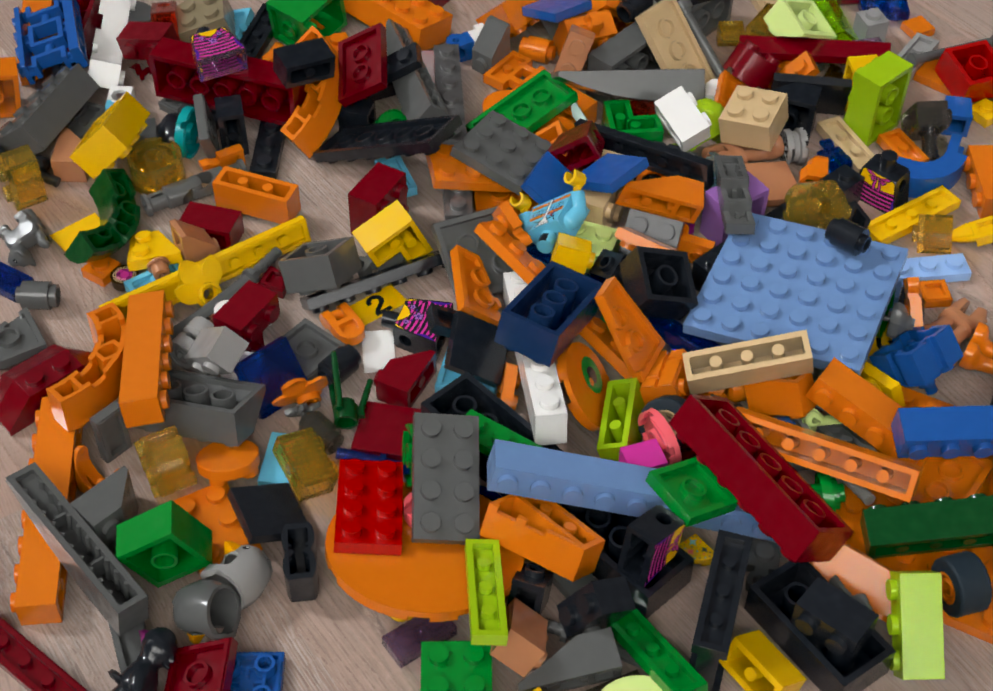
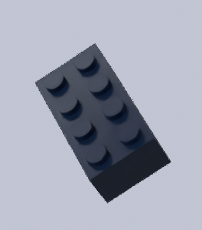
M551 261L502 310L494 342L503 345L510 351L518 352L531 358L538 364L550 367L596 315L598 305L594 297L603 283Z

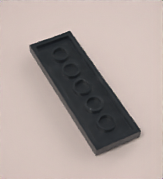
M459 115L342 127L313 153V156L317 163L329 162L332 164L341 160L352 162L364 158L366 160H372L376 157L389 159L398 155L410 157L421 153L431 155L440 149L439 146L445 140L455 135L454 132L462 125V121Z

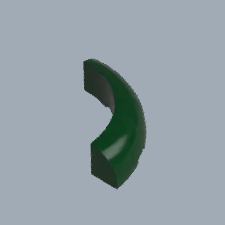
M103 169L88 191L97 206L100 226L91 230L79 231L64 254L71 262L81 264L104 259L116 253L134 235L139 225L140 206L136 205L134 198L136 190L125 169Z

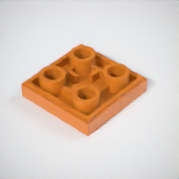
M618 226L614 235L616 236L615 238L621 240L620 246L631 251L637 246L679 251L629 227Z

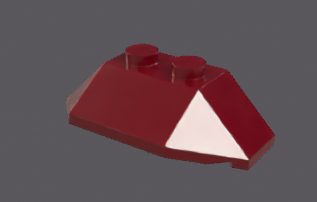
M53 344L1 375L0 425L10 436L35 422V411L40 409L41 398L48 396L46 388L63 380L75 370L80 373L89 363L88 357L91 352Z

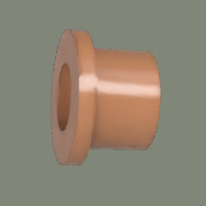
M156 257L147 264L148 271L153 274L156 280L171 273L169 269L170 262L166 257Z

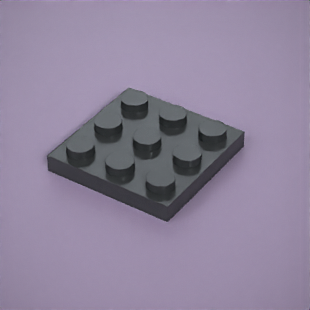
M492 110L452 147L450 155L515 194L520 195L519 192L524 191L520 186L552 144L528 131L525 127L507 119L504 115Z
M498 206L434 223L431 226L454 295L455 288L450 251L456 245L480 256L491 281L488 288L492 296L503 293V273L514 271L474 232L479 222L493 220L492 214Z

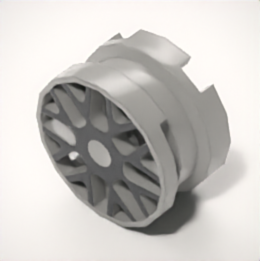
M803 127L795 128L794 131H791L789 128L782 129L780 136L784 142V154L780 157V161H786L788 165L791 162L805 164L809 155V148H806V141H808L806 130H803Z

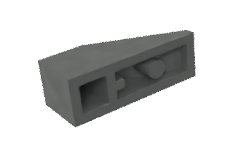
M594 626L583 630L582 634L576 635L547 659L540 668L535 669L518 683V691H532L537 687H540L542 691H567L621 678L623 666L612 628L602 629L600 626Z

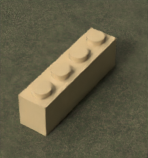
M807 329L682 353L690 394H700L814 372L813 356Z

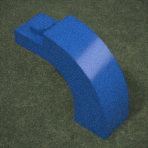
M952 133L945 154L937 160L920 162L898 157L897 163L907 167L910 171L909 198H917L941 185L950 190L958 182L967 159V155H963L965 147L960 146L963 135Z

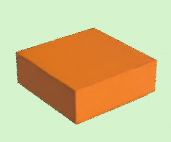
M921 15L902 21L900 27L911 39L917 32L926 36H932L936 29Z
M945 279L919 281V293L924 300V308L951 306L953 298Z

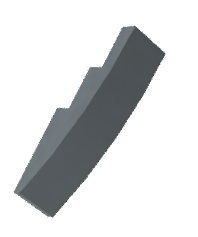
M714 155L717 193L725 234H755V221L751 212L752 198L748 189L749 176L742 156Z

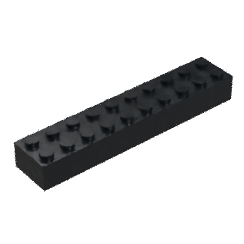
M467 371L421 403V413L466 415L472 409L534 442L531 424ZM556 444L540 445L544 448L563 451ZM479 451V477L487 483V460L489 456ZM499 493L502 497L509 495L505 493ZM558 503L606 540L595 571L591 574L598 580L625 576L635 607L646 619L691 581L694 558L679 547L673 559L647 586L642 588L617 570L627 526L639 517Z

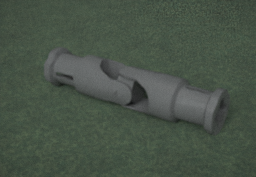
M237 159L236 163L228 165V167L248 172L242 159ZM218 166L187 179L162 186L161 190L148 195L145 193L141 194V203L147 216L151 217L154 216V212L165 208L173 209L192 200L214 194L212 182L222 170V167ZM201 183H206L209 185L203 188Z

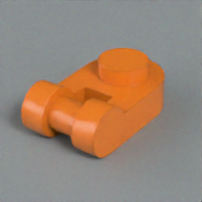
M346 302L337 305L336 309L331 312L326 310L319 314L323 327L328 329L341 342L354 346L361 343L365 338L363 321Z

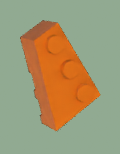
M510 494L489 502L479 535L487 539L499 540L501 546L572 582L595 571L606 541L558 503Z

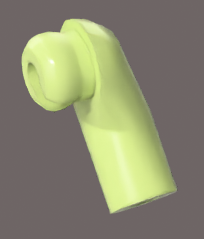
M815 408L805 417L801 418L802 423H805L815 432L817 426L841 424L833 416L823 415Z

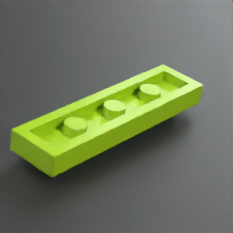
M465 539L464 550L471 645L507 646L508 627L499 540Z

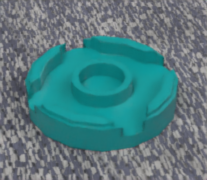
M185 106L179 113L176 122L174 145L178 157L191 159L198 152L200 143H196L199 136L195 108Z

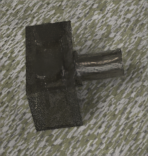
M947 100L915 102L900 116L901 129L912 141L921 140L922 151L930 158V161L940 158L937 136L950 126L952 111L948 109Z

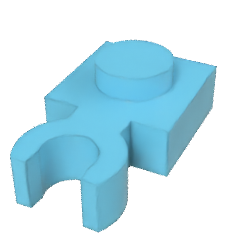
M251 7L234 10L235 34L238 41H240L243 36L242 33L247 30L255 16Z

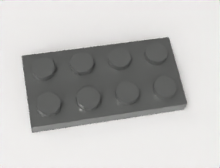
M415 412L413 415L411 542L465 545V539H480L479 416Z

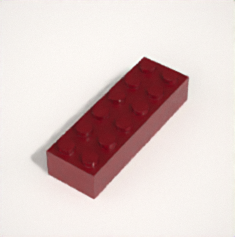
M162 37L149 54L156 96L194 105L193 95L202 93L209 108L216 110L215 97L240 94L244 117L284 126L297 105L302 106L307 94L304 90L305 85L286 89L274 72L273 62L232 53L235 57L221 62L224 63L237 58L247 69L243 67L231 73L202 79L201 82L198 69L214 66L210 64L197 67L195 57L197 56L194 47L201 45L194 46L192 43ZM209 47L198 48L196 50L206 49ZM213 48V49H209V50L199 51V53H203V52H207V51H212V50H216V49ZM234 60V61H232V62H229V63H226V64H223V65H219V66H216V67L199 70V71L201 72V71H206V70H211V69L219 68V67H222V66H225V65H228V64L237 62V60ZM238 63L233 64V65H230V66H227V67H224V68H221V69H217V70H213V71H209V72H204V73H202V74H207V73H212V72L224 70V69L233 67V66H235V65H238ZM237 66V67H235V68H232V69H229V70H226V71H222V72H219V73H214V74H210V75H205V76H203V77H209V76H214V75H218V74H221V73H225V72H228V71L237 69V68H239V67H241V66Z
M690 394L669 422L670 426L677 432L676 437L697 454V460L707 466L717 476L719 485L727 488L736 497L738 506L755 518L759 523V529L766 536L774 539L781 547L780 552L789 561L794 563L830 561L854 533L728 398Z

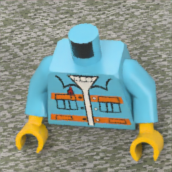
M574 169V174L568 171L565 172L564 182L573 186V190L537 205L531 211L529 209L532 201L528 196L519 192L521 196L520 201L513 196L510 197L511 205L521 213L519 218L523 223V230L529 234L533 241L531 244L536 245L540 252L545 254L552 252L559 232L576 236L590 210L586 206L585 191L581 189L587 179L583 172Z

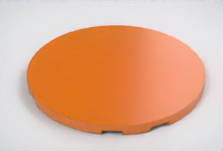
M403 482V504L407 495L412 492V488H407L405 482ZM479 494L481 530L489 502H492V500ZM336 514L334 515L326 533V562L328 569L337 578V584L354 600L376 612L403 620H408V617L429 618V622H446L458 620V616L469 614L465 545L412 543V528L409 527L404 520V516H402L401 556L334 553ZM500 545L504 596L506 598L511 591L512 578L517 571L521 572L525 558Z

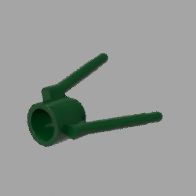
M332 351L331 364L334 385H328L334 414V425L340 429H352L358 425V419L365 418V407L373 380L371 378L367 380L359 406L355 403L354 399L342 397L337 352Z

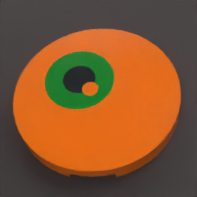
M573 342L557 358L556 367L560 383L564 382L567 395L571 401L567 403V406L575 419L589 431H600L607 383L610 379L596 354L587 345L581 342Z

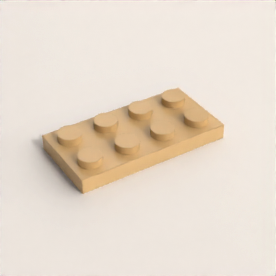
M661 0L635 17L660 69H705V84L711 79H716L677 0Z

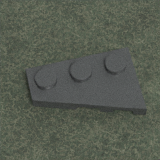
M27 306L18 312L19 317L10 323L4 321L0 324V370L21 363L48 348Z

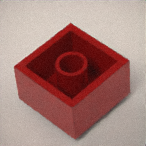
M982 40L946 48L934 70L950 94L957 97L972 98V103L985 98H993V48L989 42Z

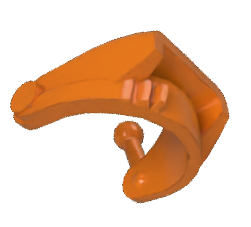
M78 445L74 450L75 480L79 490L85 493L105 478L92 464L88 448L85 445Z

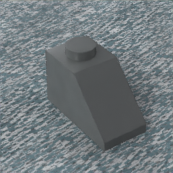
M492 15L487 18L472 49V69L481 74L486 73L510 53V24Z

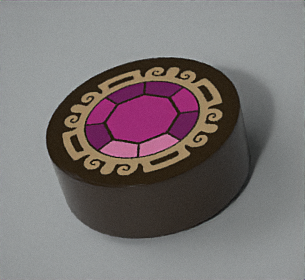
M127 265L116 267L110 274L112 286L118 291L126 292L123 282L139 275V271L129 272Z

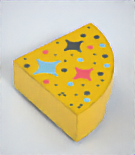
M696 533L680 543L679 547L694 558V564H701V566L711 564L714 551Z

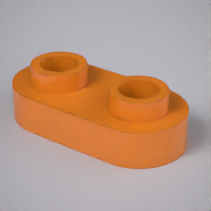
M505 362L501 385L497 387L496 396L515 411L518 396L514 395V392L518 389L521 378L518 372V365Z

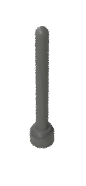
M690 0L678 1L702 52L719 79V75L724 71V68L692 14L694 12L692 2Z

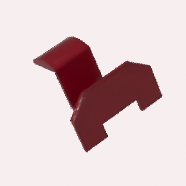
M138 63L129 67L135 69L141 81L145 79L144 76L148 73L151 75L149 67L142 70Z

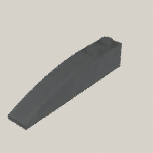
M391 19L387 20V55H390L412 44L413 40L406 28ZM424 62L423 67L392 82L402 107L401 111L407 120L450 115Z
M705 69L551 72V78L575 88L624 100L652 102L680 86L683 87L686 93L691 92L696 100L705 98Z
M35 462L5 477L10 489L48 546L80 589L119 636L149 619L148 595Z

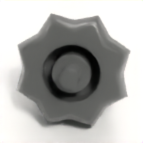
M901 302L894 303L891 316L884 315L883 317L884 321L889 322L886 336L897 338L906 331H913L916 319L909 315L907 308Z

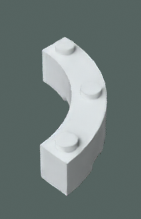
M100 0L98 14L103 15L101 29L96 28L88 70V74L100 87L110 89V86H123L126 71L121 70L124 57L116 38L128 24L130 10L135 11L136 0Z

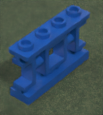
M53 0V6L33 12L30 6L26 7L23 13L19 6L14 8L15 18H12V23L16 30L13 33L14 39L18 45L15 48L19 59L17 69L22 78H27L30 85L36 84L35 76L38 79L43 78V69L63 62L68 68H71L74 62L76 64L79 63L82 68L89 66L81 11L77 0ZM58 33V35L39 41L41 38Z

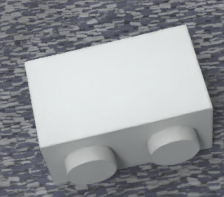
M682 86L654 102L657 116L682 151L687 152L711 137L710 126H712L708 115L705 112L700 113L696 107L698 104L691 92L686 93Z

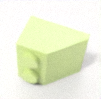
M778 0L763 17L768 25V30L776 37L835 40L837 37L812 0Z

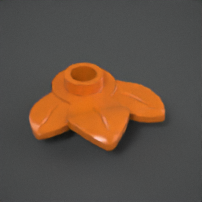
M318 376L309 381L305 378H295L287 381L281 387L283 395L274 399L272 405L283 407L293 403L298 405L307 403L308 405L318 401L321 402L320 394L322 389L328 385V379L326 376Z

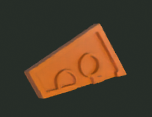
M613 276L604 281L594 299L631 377H637L639 383L645 381L666 343L617 278Z

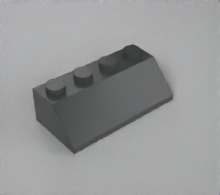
M172 369L168 371L171 381V389H167L170 408L165 409V421L133 427L144 429L147 432L166 433L174 437L194 438L201 442L221 443L228 447L239 446L255 430L266 392V385Z

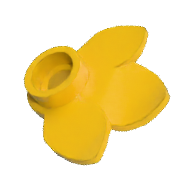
M210 254L201 265L189 260L180 261L178 276L182 284L174 290V294L181 303L186 305L198 304L203 307L222 292L219 283L223 272L217 258ZM208 288L209 296L205 298L204 292Z

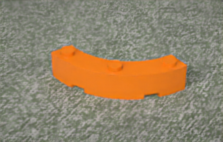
M313 25L296 43L322 37L336 56L334 77L305 84L304 90L307 94L302 106L297 105L291 117L280 129L309 159L327 138L342 106L338 102V53Z
M113 302L86 313L95 344L88 357L89 363L80 373L75 370L63 380L46 388L53 417L68 433L84 427L90 421L89 418L115 401L119 396L126 322L124 315Z

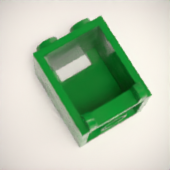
M268 0L266 2L273 36L276 40L287 46L295 44L312 25L325 37L338 33L348 24L344 0ZM312 18L315 19L320 24L325 26V28H318L317 25L311 22L310 20Z

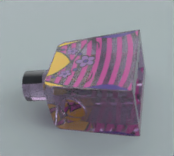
M204 26L199 28L196 34L190 37L193 59L200 82L248 69L245 46L226 27L210 30L209 27Z

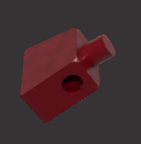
M589 120L560 134L547 151L571 172L574 169L600 159L605 141L594 122Z

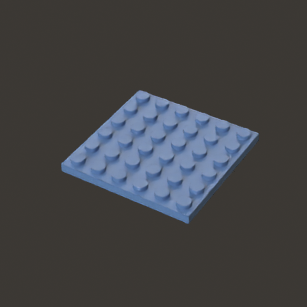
M752 213L755 221V234L728 235L697 296L698 305L690 310L683 323V333L724 344H732L807 329L813 356V367L825 370L835 357L860 376L907 260L909 249L871 240V244L866 252H861L859 255L854 256L831 245L829 240L825 238L826 230Z

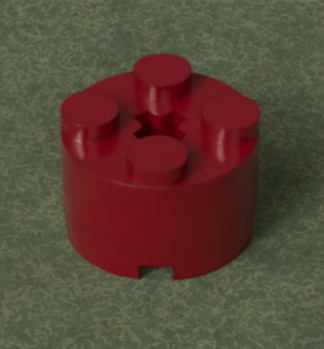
M748 39L744 43L739 41L722 67L727 70L730 66L732 68V75L749 87L757 88L759 86L761 89L767 90L772 84L774 73L781 71L779 67L780 61L769 53L766 56L758 52L759 47Z

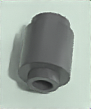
M22 281L21 285L16 287L15 300L16 303H20L22 309L27 306L28 309L51 310L52 307H59L61 291L59 284H53L51 281Z

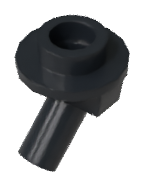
M37 155L31 157L25 164L26 172L36 175L37 180L39 179L56 188L59 186L61 178L47 172L51 167L49 158Z

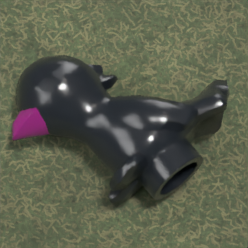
M166 627L139 630L141 649L137 660L129 665L122 674L113 669L108 671L110 677L118 684L111 691H157L159 669L164 667L169 670L170 663L175 662L178 650V641L175 634Z

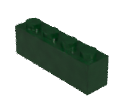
M978 493L964 499L953 500L951 497H942L934 502L920 503L918 501H911L910 503L904 502L900 506L891 507L878 504L870 506L868 509H863L860 525L866 554L876 559L993 546V495L986 496V494Z

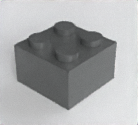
M353 236L305 242L278 261L287 294L299 293L300 296L310 295L317 290H324V293L338 291L344 282L352 280L353 275L362 269Z

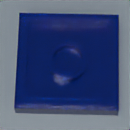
M280 336L244 358L234 368L240 381L266 385V392L258 416L259 419H265L282 408L273 406L272 401L283 395L281 391L283 384L295 378H305L307 380L286 336Z

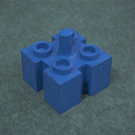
M950 324L931 326L927 330L924 327H913V331H906L897 338H893V342L890 345L882 346L869 358L873 366L899 382L901 386L925 389L927 395H932L938 391L935 379L942 373L952 370L955 367L954 364L964 355Z

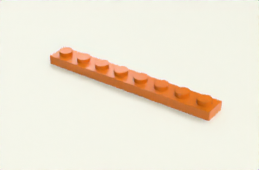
M495 220L479 222L474 232L527 284L546 267L540 260L534 259L526 251L527 248L523 243L513 239L507 233V229L502 223ZM593 317L579 335L625 379L632 378L610 331L607 329L606 323L600 318Z

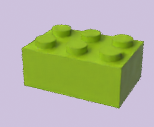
M889 50L881 56L875 57L872 62L864 67L858 68L852 78L853 86L848 96V108L843 120L867 147L877 140L879 134L891 131L898 126L914 66Z

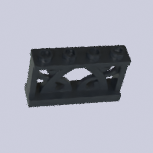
M720 529L689 662L708 682V691L720 690L724 667L719 663V659L727 660L753 537Z

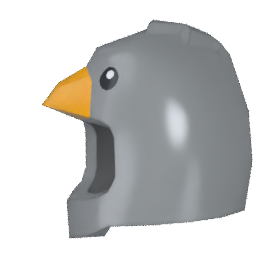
M224 541L225 555L220 564H209L201 572L200 577L202 580L212 579L232 586L240 598L242 611L251 606L262 595L273 572L271 560L263 550L257 547L239 545L233 541Z

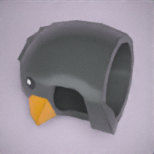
M207 579L190 583L176 592L172 601L173 621L179 629L187 633L193 644H199L205 635L214 640L228 637L234 638L236 636L241 619L240 598L232 586ZM215 628H224V629H223L222 633H218Z

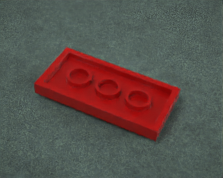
M340 459L334 553L401 556L403 462Z

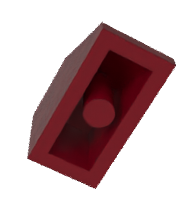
M428 350L390 359L386 366L376 373L374 378L377 400L390 405L411 408L437 372L436 352Z

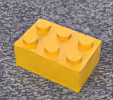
M126 91L93 122L69 158L95 179L103 169H112L118 158L123 160L132 151V146L140 138L139 134L148 126L145 121L150 112Z

